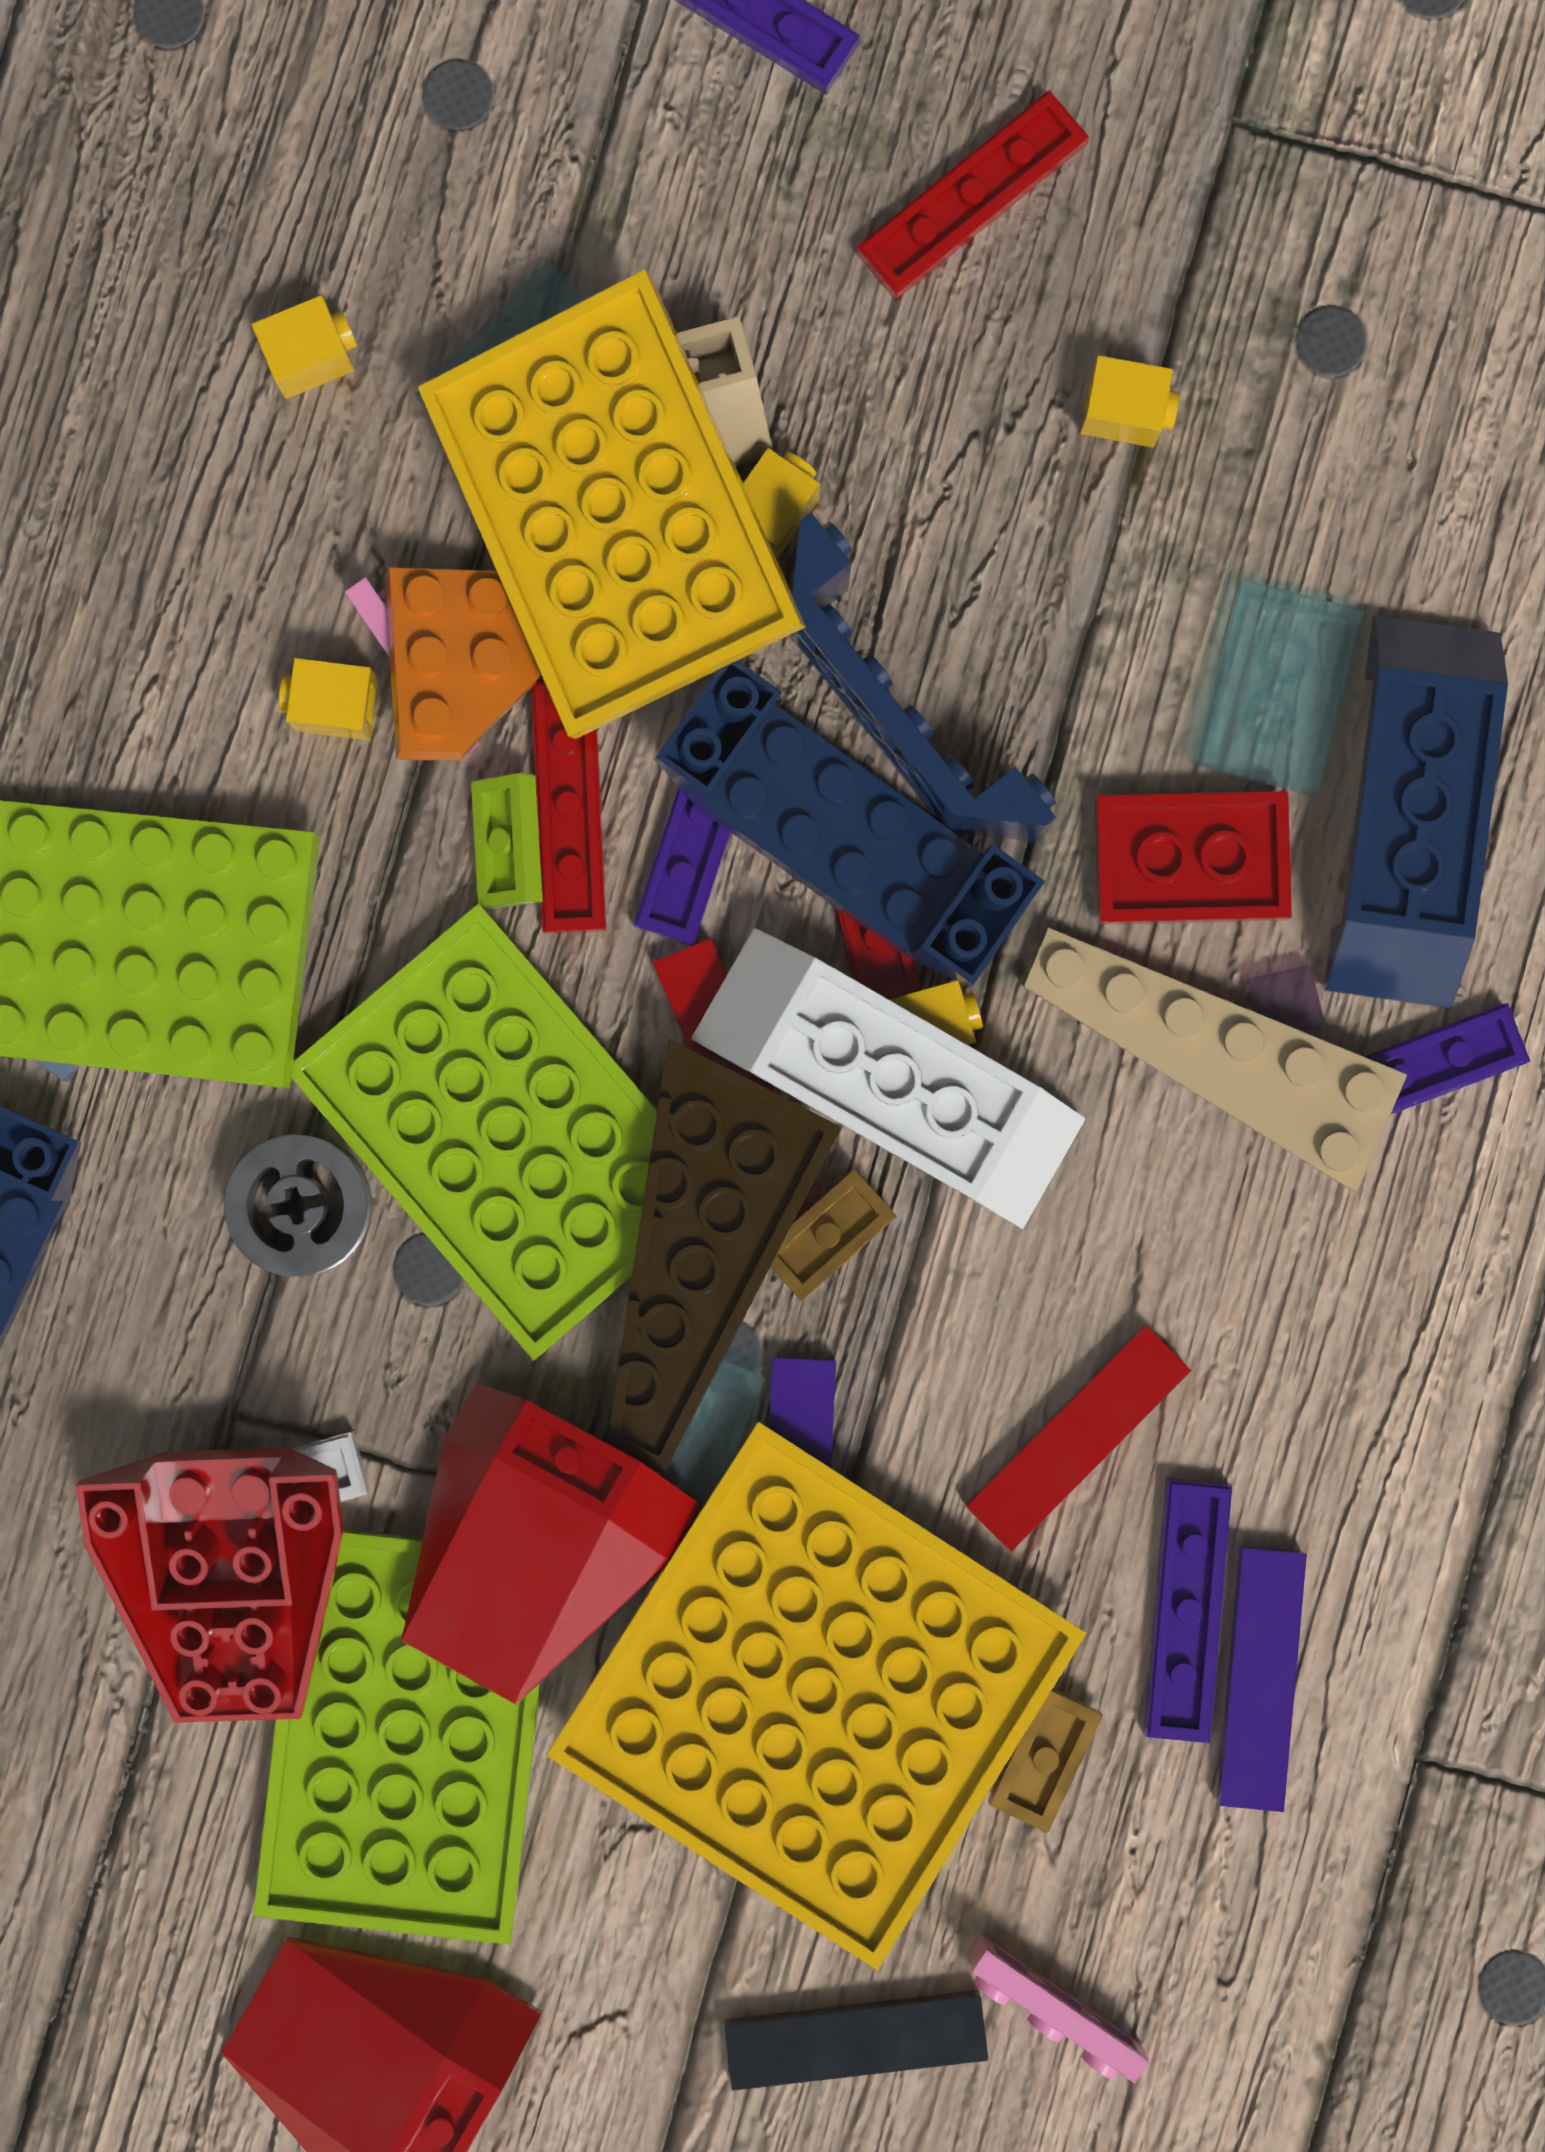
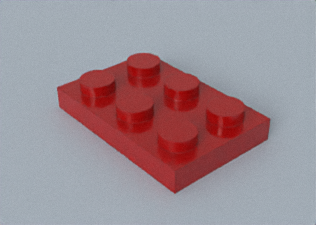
M1288 791L1097 795L1094 799L1098 925L1287 921L1292 918Z

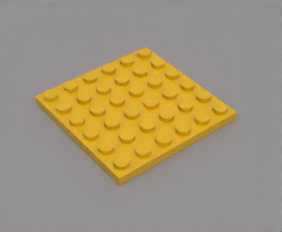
M757 1421L680 1542L670 1561L664 1567L547 1751L546 1756L878 1971L1087 1633Z

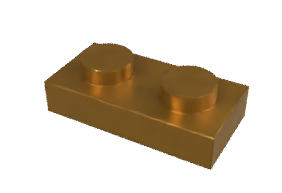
M853 1169L792 1223L770 1267L802 1302L897 1216L861 1175Z
M1052 1689L1001 1771L989 1796V1805L1049 1833L1103 1717L1101 1711Z

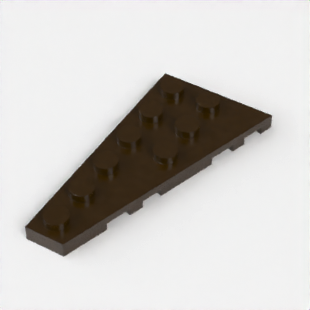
M669 1038L607 1435V1444L664 1474L842 1128Z

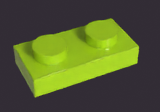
M515 773L471 781L478 903L483 908L497 909L543 902L535 775Z

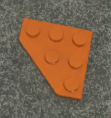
M389 567L385 575L396 760L460 761L477 744L478 740L535 685L542 674L497 571Z

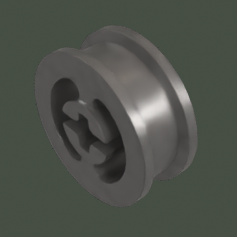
M307 1135L279 1136L254 1147L235 1167L225 1191V1222L236 1247L249 1261L263 1270L290 1277L318 1274L343 1263L362 1243L372 1216L371 1189L361 1166L340 1146L325 1139ZM311 1160L327 1168L339 1183L344 1200L343 1216L337 1231L325 1243L318 1239L317 1232L328 1220L331 1206H320L306 1210L304 1212L305 1222L301 1224L297 1215H280L269 1218L275 1228L292 1235L294 1238V1246L289 1251L276 1246L262 1232L256 1218L255 1198L262 1180L274 1168L279 1171L280 1180L269 1191L266 1205H279L294 1200L293 1189L298 1188L301 1196L315 1197L328 1194L326 1188L320 1182L305 1176L303 1171L304 1165Z

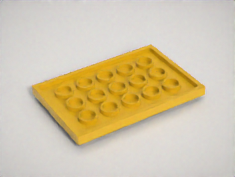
M645 269L418 386L424 404L569 737L577 739L806 627L652 276Z

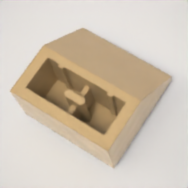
M740 316L677 333L736 469L758 463L767 448L772 451L773 448L758 381Z

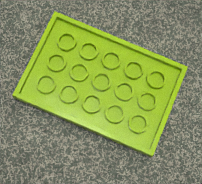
M0 800V1057L290 1089L321 836L315 832Z
M478 903L293 1062L291 1078L532 1360L535 1361L632 1277L657 1109Z
M344 1530L304 1713L301 1719H277L275 1722L253 1917L511 1945L514 1933L541 1683L517 1705H514L402 1642V1634L423 1538Z

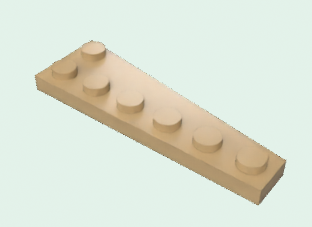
M1048 928L1024 985L1025 989L1354 1192H1358L1407 1077V1074L1051 928Z

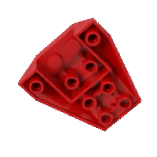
M476 1383L443 1441L401 1641L512 1704L517 1705L668 1564L698 1512L700 1504L642 1462L528 1400Z
M289 1447L162 1452L79 1480L76 1484V1492L85 1548L174 1723L301 1719L306 1705L344 1534L337 1469Z
M287 1937L221 2054L306 2152H468L503 2091L542 2014V2010L484 1977Z

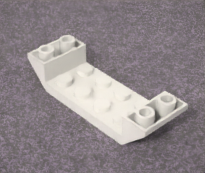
M756 928L752 930L691 1037V1040L788 1093L967 1196L968 1199L1021 1229L1025 1227L1086 1119L1022 1076L819 959Z

